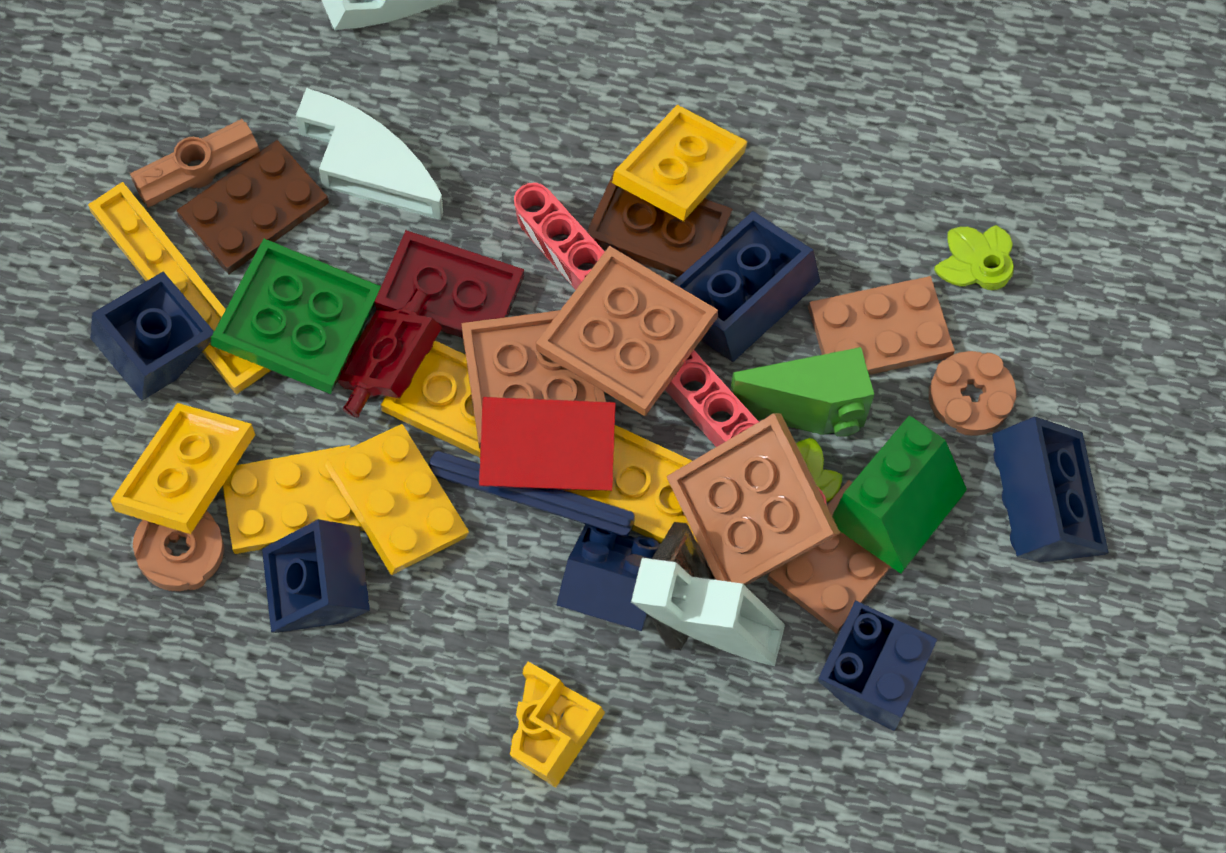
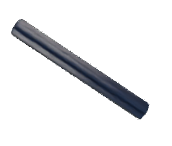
M436 451L429 461L431 471L435 477L623 537L629 536L634 527L635 514L619 507L562 489L479 486V463L441 451Z

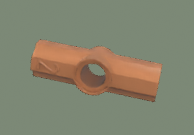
M241 119L202 139L199 137L184 138L176 145L173 153L130 173V176L142 201L149 208L189 187L201 188L207 186L213 181L216 174L256 155L260 151L250 128ZM192 161H203L197 166H188V164Z

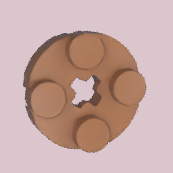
M966 351L948 357L938 364L929 386V402L936 417L943 424L945 421L949 426L956 428L957 432L970 436L984 435L996 430L1009 417L1016 400V387L1009 370L1003 366L1002 359L993 353L983 354L981 352ZM968 384H973L976 388L982 390L983 393L979 395L978 402H972L970 396H962L961 391L966 390Z
M206 510L191 534L142 520L134 535L133 550L138 567L149 582L165 590L184 591L201 588L216 573L224 556V542L220 527ZM180 537L187 538L186 544L190 547L189 550L180 556H173L172 550L167 547L169 542L177 543Z

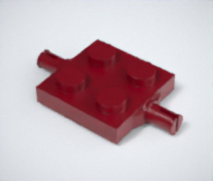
M415 288L404 308L391 312L376 310L357 341L337 381L343 388L353 390L345 406L342 408L348 415L358 418L368 399L373 396L382 395L400 399L404 391L410 386L414 374L425 356L432 349L433 343L442 329V326L433 317L419 316L427 301L431 298L423 289Z

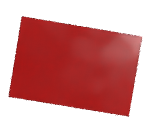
M483 397L479 486L612 491L615 402Z

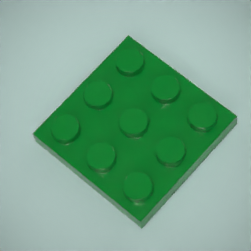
M263 239L211 336V346L332 394L375 306V300L381 286Z

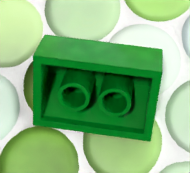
M909 415L843 493L832 518L840 532L902 574L961 500L967 488L946 440Z

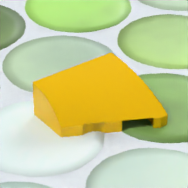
M527 662L523 668V675L526 678L522 702L518 701L516 712L519 726L517 732L512 737L510 756L527 770L556 788L603 718L605 711L598 704L567 688L557 677Z

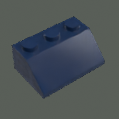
M752 211L677 278L673 284L718 310L717 319L701 340L731 362H734L821 281L814 250Z
M1034 416L993 433L992 437L995 447L993 457L1000 472L1003 487L1002 501L1008 512L1011 527L1010 541L1016 551V556L1040 563L1109 554L1083 432Z

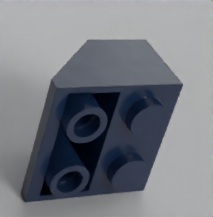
M585 525L568 557L556 605L642 631L649 614L631 601L642 558L655 559L662 545L650 537H623Z
M855 600L817 681L851 711L895 731L938 639Z

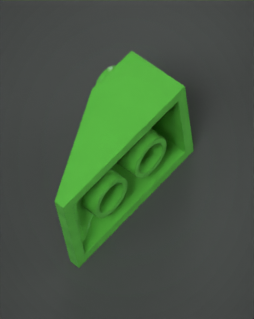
M861 347L733 372L730 387L733 394L758 420H763L773 413H781L788 427L821 435L835 433L837 437L853 435L860 430V427H864L875 395Z

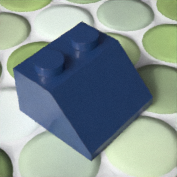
M163 271L93 312L90 339L141 401L177 380L211 343V336L214 331Z
M318 519L262 548L272 633L342 624L370 611L359 526Z

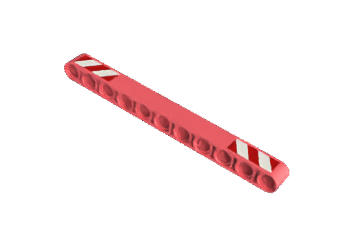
M527 183L521 186L514 196L518 223L527 236L576 290L591 271V269L580 270L578 266L583 263L595 265L605 251L548 188L539 183ZM532 206L543 207L541 210L537 212L526 211L528 208ZM558 234L569 236L563 241L552 240ZM694 350L665 389L715 447L759 422ZM690 381H698L704 385L697 391H690L683 387ZM720 411L727 412L732 416L725 422H718L711 418L714 413ZM818 487V489H819V491H820V493H821V495H822V497H823V499H824V501H825V503H826V497L824 496L823 492H822V491L820 490V488Z

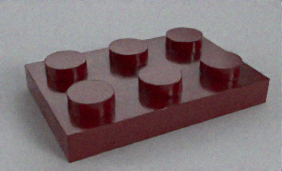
M405 230L376 297L375 308L389 312L404 308L414 292L413 290L415 288L423 289L431 298L427 301L419 316L433 317L442 326L441 331L463 338L461 323L508 317L524 279V269Z

